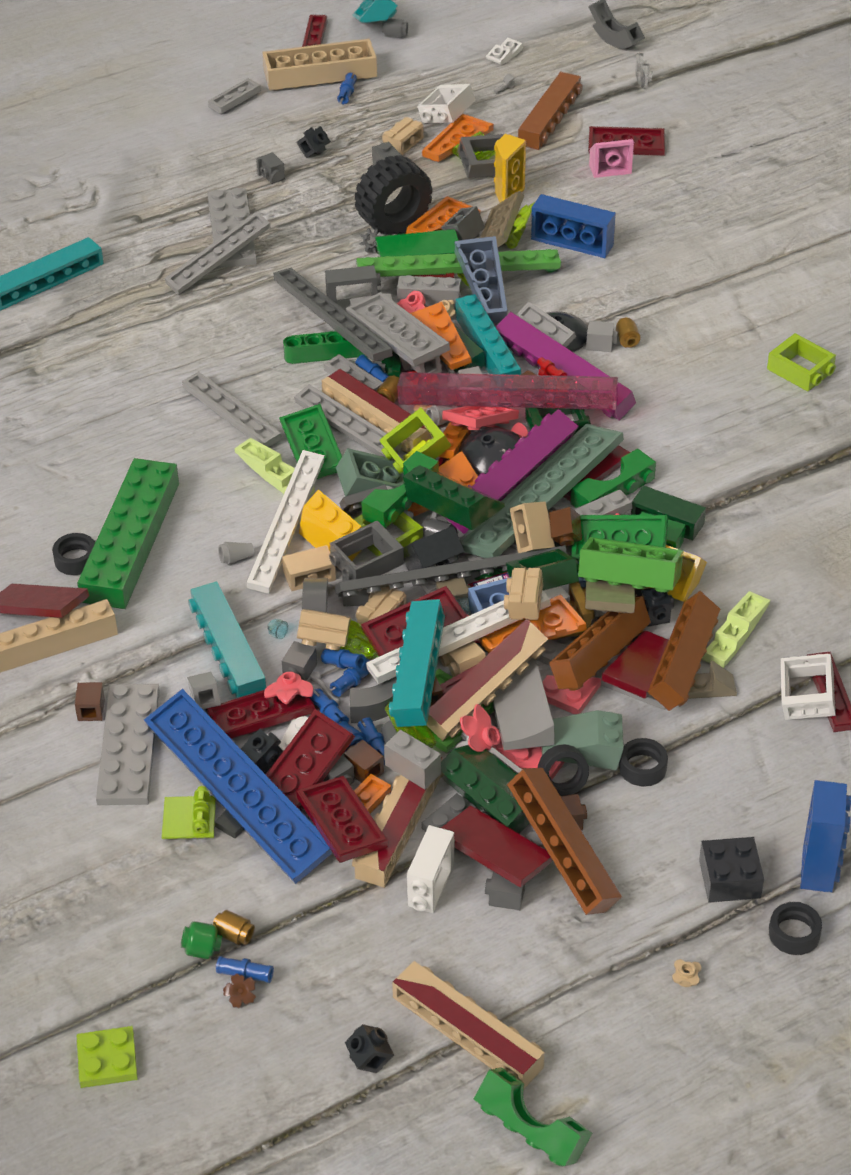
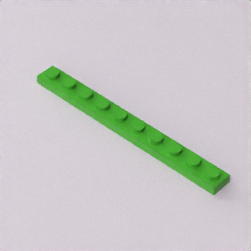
M557 249L498 252L501 271L560 269L561 266ZM455 254L357 258L356 260L357 267L374 265L375 271L380 273V277L463 273Z

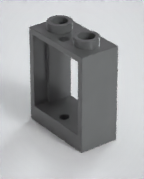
M504 134L460 138L458 154L468 179L495 176V159L477 161L474 152L494 150L496 141Z
M374 265L325 270L326 296L345 311L350 306V299L352 298L337 300L336 286L371 283V296L381 292L377 290V286H381L380 273H376Z
M375 521L331 542L329 559L334 566H337L342 571L347 580L379 576L403 565L404 552L403 546L378 521ZM373 544L382 553V555L357 567L348 558V556Z

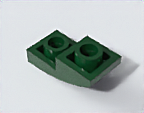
M392 351V356L384 358L381 363L385 364L388 376H396L401 379L400 358L398 354Z

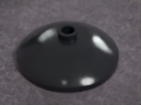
M546 312L575 333L576 337L566 347L567 349L575 352L586 344L588 327L583 320L567 312Z
M498 427L484 428L469 435L461 443L458 453L461 451L464 453L475 473L479 476L482 472L488 473L489 467L496 460L500 462L503 454L509 448L513 450L520 437L508 429Z

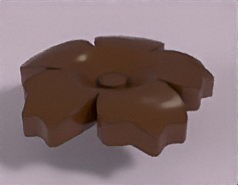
M239 974L231 976L232 984L227 983L223 991L224 996L230 997L229 1002L232 1006L240 1008L242 1002L246 1005L254 1003L256 996L250 991L256 989V981L252 977L245 980V977Z

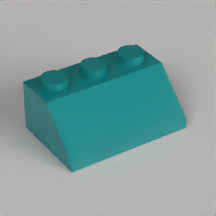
M363 0L352 16L361 23L383 21L388 18L391 19L396 14L398 5L392 0Z

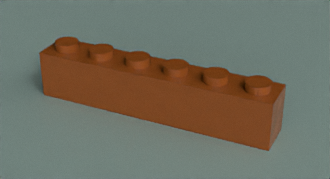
M560 71L518 129V138L526 140V147L539 150L547 142L549 135L553 134L556 125L560 124L564 114H567L571 104L573 105L576 97L581 94L583 89L581 76Z
M701 591L684 602L648 690V693L668 711L676 706H683L689 699V690L695 683L694 677L701 667L702 657L707 652L706 646L713 636V628L718 623L717 618L721 609Z
M635 597L634 613L607 611L549 662L558 689L575 691L582 688L583 684L588 679L594 677L600 668L606 666L612 657L618 655L624 646L629 645L634 637L643 633V629L651 623L643 597Z
M522 769L507 784L584 913L586 915L606 913L622 898L620 892L544 769Z

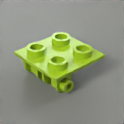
M535 202L529 206H523L518 212L508 240L505 243L508 248L513 249L517 247Z
M199 786L195 790L194 796L164 797L162 839L214 838L216 799L210 796V792L205 786Z

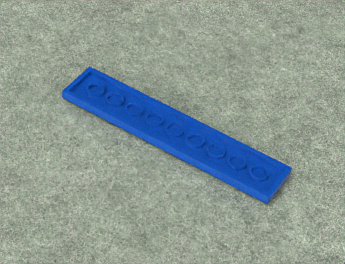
M183 688L144 719L145 723L198 781L207 788L212 796L231 814L294 884H297L333 853L318 829Z

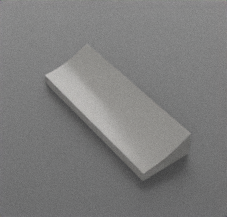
M534 658L527 662L529 667L521 675L516 673L511 677L513 681L504 691L498 689L494 693L496 697L492 703L504 750L554 745V723L537 661Z

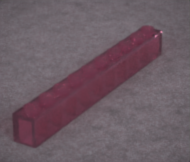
M401 372L397 385L399 405L616 410L618 377Z

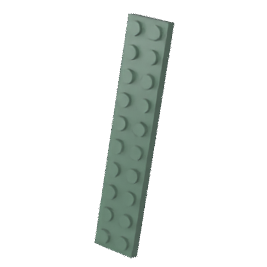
M589 424L584 425L501 501L505 504L503 509L474 530H468L459 539L465 553L483 558L500 556L516 541L510 508L523 503L546 501L548 511L624 440L623 432Z

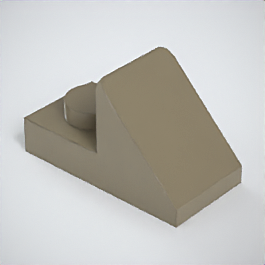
M714 661L710 662L709 673H697L695 675V683L688 693L689 699L737 696L733 674Z

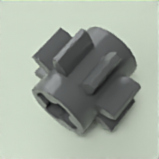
M367 228V234H360L363 237V242L359 244L366 246L365 252L372 248L373 252L377 253L375 241L373 242L374 245L369 244L368 241L370 236L374 238L379 237L378 229L372 233Z

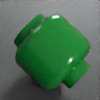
M193 921L189 927H184L181 948H184L187 956L210 959L214 951H220L222 936L217 935V927L215 925Z

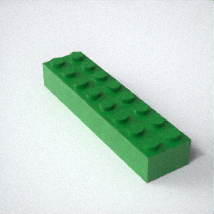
M138 458L133 459L77 582L78 588H87L89 592V597L82 603L93 604L107 599L112 608L126 609L179 486L177 464Z

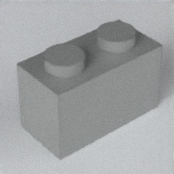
M400 730L384 745L385 765L421 788L426 789L441 775V754L404 731Z

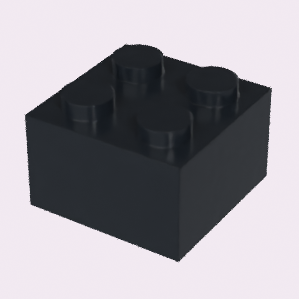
M454 526L412 542L403 548L404 562L408 571L448 565L459 560L458 555L465 552Z
M754 837L701 841L699 862L708 903L761 899L764 876Z

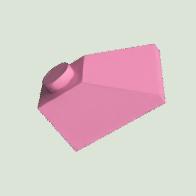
M633 139L595 143L590 148L589 166L594 178L632 174Z

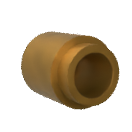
M628 317L621 318L616 324L619 341L623 347H634L641 339L636 323Z
M388 376L376 392L395 403L404 392L405 385L399 377Z
M229 910L218 913L213 921V925L217 927V935H221L222 938L237 945L241 943L247 945L255 931V925L251 924L249 919Z

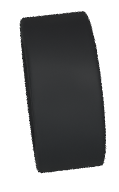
M70 533L60 537L52 548L55 567L66 575H81L95 545V541L91 536L84 533ZM80 549L87 551L80 558L70 559L63 557L65 553L71 550Z
M636 738L628 741L623 746L619 770L626 781L632 785L645 787L655 785L665 777L668 755L662 744L648 738ZM645 755L655 759L658 765L651 769H640L631 765L629 760L635 756Z
M566 744L555 745L541 756L538 768L544 769L560 796H569L577 793L584 787L589 777V765L581 752L574 746ZM561 758H573L578 765V769L572 779L563 783H556L551 780L549 776L551 766Z
M787 902L774 909L770 918L769 938L776 948L790 955H803L810 953L817 947L822 932V919L815 909L801 902ZM789 919L799 920L810 927L811 933L804 937H792L784 933L779 925L781 922Z

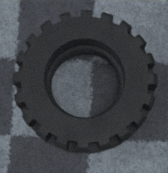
M399 155L394 157L388 156L385 157V160L380 159L376 161L374 166L371 165L368 168L366 174L363 173L360 178L361 182L356 186L357 192L354 199L358 214L374 230L378 229L383 235H397L398 232H406L409 225L428 211V205L432 201L431 194H433L430 178L411 159ZM402 187L397 197L390 203L386 204V201L389 198V196L396 189Z

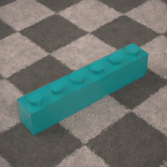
M87 237L1 275L0 311L104 265L102 248L90 237Z
M474 294L457 298L456 320L464 333L483 350L486 362L485 368L500 394L510 392L511 382L521 375V368L477 296Z
M218 582L190 589L191 599L188 600L192 613L196 612L197 614L196 621L199 629H204L203 634L207 645H212L213 658L215 661L220 662V672L223 678L227 677L228 679L227 684L231 695L235 694L237 698L265 690L266 678Z
M440 599L411 601L410 611L406 612L407 627L403 629L404 643L403 647L399 649L400 665L396 666L397 681L393 683L392 687L393 702L389 703V714L391 717H394L397 727L427 725L445 620Z

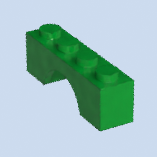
M638 448L621 458V470L618 477L606 481L587 478L571 489V505L579 508L618 490H621L626 496L634 493L638 488L655 479L656 461Z
M418 451L403 463V475H406L419 465L439 472V461ZM402 484L397 488L389 490L375 489L362 501V519L370 523L378 521L385 529L391 523H394L398 516L409 509L413 501L407 499L405 485Z
M502 1067L489 1069L473 1099L481 1105L482 1111L501 1119L505 1128L512 1132L520 1133L526 1138L525 1141L528 1145L535 1149L543 1150L549 1155V1160L554 1164L565 1167L577 1163L593 1133L570 1116L557 1119L550 1125L539 1122L526 1108L523 1097L524 1083Z

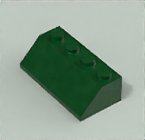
M421 465L413 468L403 476L407 499L470 530H474L505 507L503 502Z
M469 745L453 749L441 761V777L481 812H486L488 816L518 834L530 823L507 785L517 774L487 749L482 752H476Z

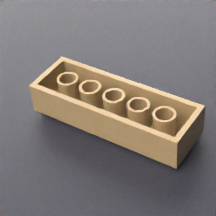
M370 39L262 52L264 74L269 90L298 88L308 85L315 86L323 83L332 84L344 81L346 74L349 72L353 73L351 78H353L354 74L357 76V79L377 77V58Z

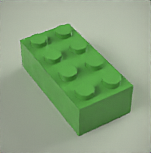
M590 537L580 550L578 577L585 578L589 582L603 580L608 581L611 585H622L624 583L631 584L633 588L637 589L652 587L659 592H669L674 589L681 577L683 550Z

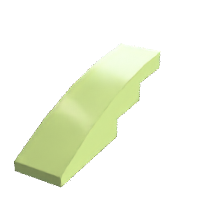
M252 438L234 448L235 453L257 474L280 492L285 493L295 468L284 463L280 453ZM313 487L312 492H311L310 495H312L313 493H315V488H314V487Z
M749 591L728 613L727 621L715 633L714 641L706 648L707 652L702 657V660L709 663L714 661L724 668L747 640L769 606L770 600Z

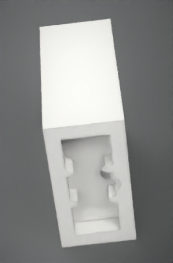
M471 84L439 85L417 107L422 123H453L476 100Z
M830 654L781 658V693L785 720L835 716L834 674ZM826 675L827 693L791 696L790 678Z
M428 826L407 872L409 907L418 911L434 912L454 867V832Z

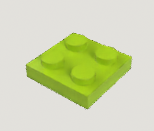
M133 1026L76 1034L79 1083L81 1088L138 1080Z

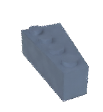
M496 236L455 241V255L473 295L477 296L492 323H500L507 316L508 310Z

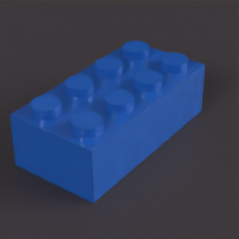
M540 194L532 206L531 240L606 258L614 246L616 212Z
M814 780L803 843L800 889L832 893L834 882L839 883L841 867L838 866H843L847 833H849L851 817L848 816L851 808V795H847V784Z

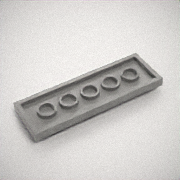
M246 188L207 192L213 242L250 216ZM254 240L216 268L257 264Z
M382 292L346 308L347 313L390 346L392 351L413 367L422 365L424 362L450 350L449 342Z
M159 684L109 685L96 794L97 805H148L155 733L145 723L144 719L158 709Z

